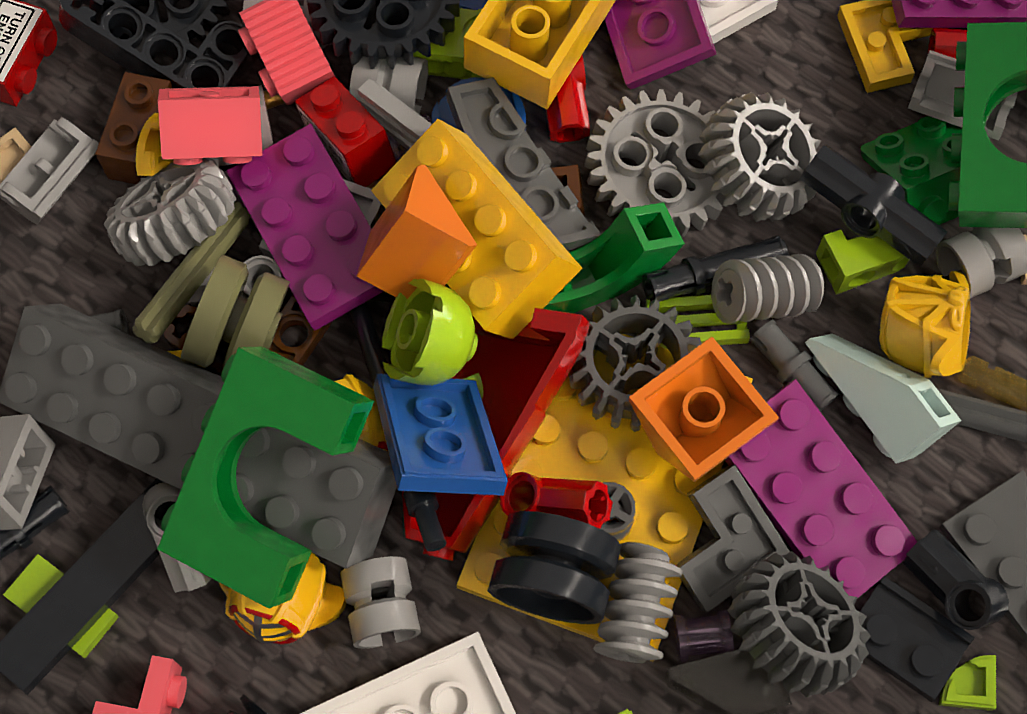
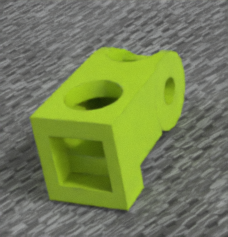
M841 229L824 235L816 251V255L836 295L898 272L910 260L878 236L874 238L859 236L847 240Z

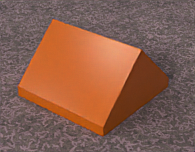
M418 165L370 230L356 275L358 278L394 297L402 293L408 299L417 288L408 284L413 279H425L445 286L477 246L475 240L426 165Z
M710 337L630 395L628 399L656 453L693 482L697 481L779 419L773 409L713 337Z

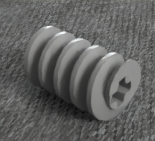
M804 254L779 255L776 257H761L759 259H731L722 263L715 272L711 290L712 304L717 317L723 323L729 324L737 321L750 322L754 319L767 320L770 317L777 319L785 316L798 317L805 311L816 312L824 295V279L821 268L815 260Z
M639 542L621 543L620 556L624 559L618 560L614 573L619 579L612 581L608 587L610 596L615 599L607 603L605 616L611 621L601 623L597 631L599 636L606 642L596 644L593 649L596 653L625 662L645 663L646 660H661L663 653L651 646L650 641L651 639H666L668 632L657 626L655 620L657 618H671L673 611L660 604V598H675L678 594L675 588L664 583V581L668 577L682 576L683 570L670 563L668 554L661 549Z

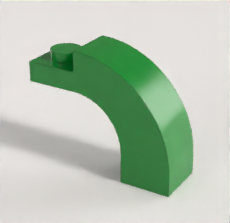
M665 203L624 208L609 228L599 237L585 246L569 252L582 269L543 309L576 313L622 295L642 283L644 273L660 270L685 244Z

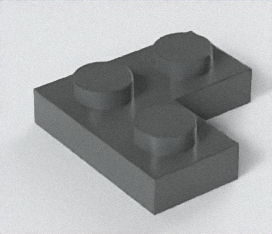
M735 465L726 466L687 493L715 537L676 564L677 567L683 570L682 576H680L681 581L699 609L704 612L710 611L731 596L735 585L744 577L743 573L754 563L758 564L765 557H770L775 552L779 555H786L790 552Z

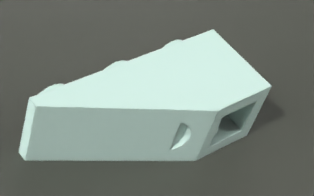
M835 334L813 337L805 342L814 354L813 360L818 369L833 379L844 394L843 400L845 405L853 414L863 419L874 434L873 440L877 448L884 455L892 458L896 464L916 457L961 422V419L929 379Z

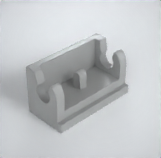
M929 51L908 109L962 127L963 117H954L955 87H964L965 71H956L955 58ZM1018 92L1003 99L993 109L985 126L988 137L996 140L1000 139L1007 116L1015 104Z
M61 117L58 121L54 119L29 151L0 183V198L25 218L38 225L95 156L99 143L94 139L92 140L65 118Z

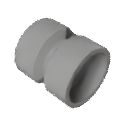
M363 56L357 64L353 65L349 92L360 102L362 97L358 95L357 89L368 79H371L416 113L420 114L422 106L415 105V98L424 99L428 81V60L414 57V64L409 65L403 57H398L395 68L390 69L386 59H379L375 69H370L368 57Z
M975 227L972 233L968 231L962 232L941 241L936 247L937 265L944 277L949 275L951 271L962 270L967 278L970 298H973L991 290L994 282L1004 284L1027 274V241L1019 228Z
M390 556L369 559L346 569L344 568L340 572L346 604L355 607V610L348 616L354 647L370 649L383 646L382 633L394 631L396 643L410 640L421 633L415 602L406 599V595L412 590V585L405 558ZM386 595L384 599L372 601V598Z

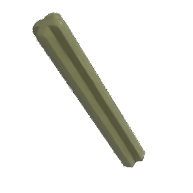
M235 201L233 203L235 209L227 216L228 221L216 228L214 236L204 239L201 242V246H194L136 318L135 325L133 326V333L136 337L142 338L146 343L150 344L158 341L214 269L221 255H225L249 224L251 215L246 207Z

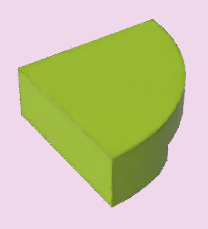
M996 655L975 657L956 668L941 690L939 706L995 710Z

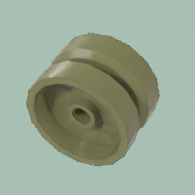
M221 255L193 317L180 358L207 368L214 363L223 341L230 343L223 362L222 367L224 368L227 360L237 352L238 347L262 346L269 349L283 315L279 311L290 281L264 272L257 278L248 299L244 298L242 294L249 275L247 265Z

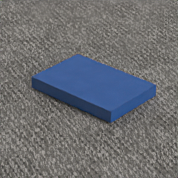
M388 374L376 375L373 390L398 491L504 495L508 480L476 381L449 379L446 382L431 386L391 379Z

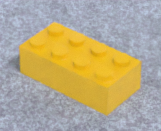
M488 0L464 36V68L485 79L494 78L499 86L548 109L616 0Z
M437 119L371 191L386 209L418 165L427 166L477 244L475 249L448 281L447 285L470 307L473 317L485 331L514 339L532 320L534 309H543L577 275L582 267L469 136Z

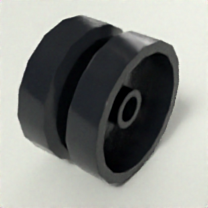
M538 511L510 513L500 545L510 557L496 560L487 591L494 598L509 606L548 619L577 624L601 623L605 616L610 591L600 580L612 577L616 571L622 547L617 538L590 524L561 515Z

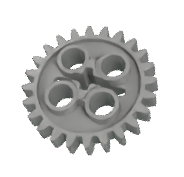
M659 89L655 101H650L648 95L643 90L639 92L636 105L628 97L624 96L621 99L619 110L609 106L604 120L597 119L592 132L594 135H590L586 147L590 153L587 154L584 167L592 169L587 180L588 185L600 186L595 197L596 202L609 199L612 202L607 215L609 217L616 215L624 208L664 202L681 237L686 235L690 228V222L701 231L708 221L707 217L716 220L723 209L725 195L721 190L710 191L715 182L713 177L701 174L704 168H695L687 161L688 159H696L702 162L704 166L708 164L706 160L698 156L702 146L705 145L699 137L703 134L704 129L707 128L706 123L709 121L710 116L715 113L714 110L701 115L698 112L701 104L700 100L697 99L687 107L683 105V93L678 92L674 101L671 102L667 101L663 89ZM653 129L662 130L666 132L669 137L659 136L653 131ZM620 158H630L638 166L627 165ZM686 187L693 188L694 190L690 191ZM655 189L666 190L673 198H664L658 195Z

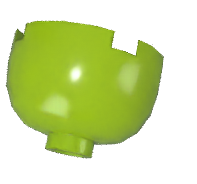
M413 279L408 284L417 287L408 299L402 293H399L387 317L382 337V348L391 350L392 364L383 362V366L391 379L411 384L433 386L446 382L463 368L466 362L474 356L478 338L475 333V324L470 307L454 290L425 279Z

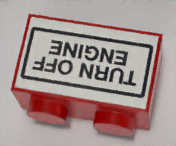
M0 0V101L16 107L23 94H29L35 87L37 80L36 70L44 56L48 57L54 52L57 44V31L47 10L19 0Z
M335 76L295 100L304 125L312 124L333 163L348 181L366 187L388 173L397 163L384 127Z

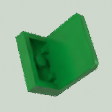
M926 116L912 125L892 133L882 134L875 140L861 146L863 160L877 172L887 174L900 183L905 192V201L938 225L959 217L958 211L949 210L950 180L960 181V163H951L952 134H962V130L959 127Z

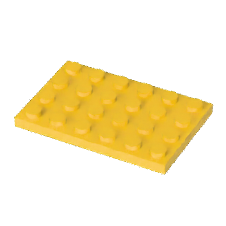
M658 346L656 356L666 365V370L675 364V361L668 349ZM597 351L593 359L594 365L600 377L609 385L615 369L606 362V356ZM645 355L641 358V360L638 359L633 364L627 362L626 371L630 367L633 368L634 365L637 363H642L644 365ZM570 371L548 407L543 423L512 469V475L518 472H526L539 478L589 480L602 483L614 482L624 486L632 494L635 501V516L630 533L619 543L639 542L656 547L666 552L670 558L669 562L676 565L692 554L703 522V518L687 493L719 472L724 461L693 482L656 453L642 425H640L639 431L634 432L630 427L631 419L622 418L621 425L614 429L611 426L612 414L608 412L602 418L595 420L592 416V411L596 402L585 406L580 405L578 394L582 389H572L570 387L569 377L574 373ZM745 376L752 383L753 378ZM639 389L631 390L627 394L632 395ZM499 500L474 540L457 582V588L596 641L606 642L597 632L601 623L611 621L606 616H604L601 623L577 624L548 619L509 606L494 598L487 591L496 560L510 557L500 545L508 516L502 511ZM614 518V519H611V520L606 521V522H611V521H614V520L617 521V522H619V521H618L616 518ZM613 574L612 577L601 579L600 581L608 589L609 584L619 578ZM680 577L665 578L664 583L679 591L682 582ZM609 595L608 602L615 600ZM676 597L660 598V604L672 610ZM657 618L655 624L665 630L669 618ZM651 639L650 645L658 650L661 639Z

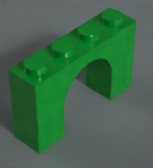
M1027 22L967 23V41H957L956 71H965L964 87H955L954 117H963L962 134H952L951 163H960V181L950 180L949 210L958 211L959 227L1027 228V163L1013 160L1002 154L992 144L985 130L989 115L1003 99L1018 91L1027 89Z
M262 346L238 347L237 352L227 360L223 368L221 379L224 384L218 399L208 409L202 420L201 430L204 434L198 449L187 460L182 470L181 480L184 483L177 501L169 507L163 517L161 529L164 533L157 550L270 609L292 600L312 550L262 525L247 511L239 496L236 483V469L239 456L249 439L265 427L284 431L332 456L353 452L374 400Z

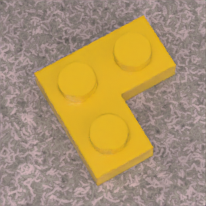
M863 0L841 5L837 17L866 92L869 93L911 83L915 72L903 42L930 36L933 28H898L892 0Z

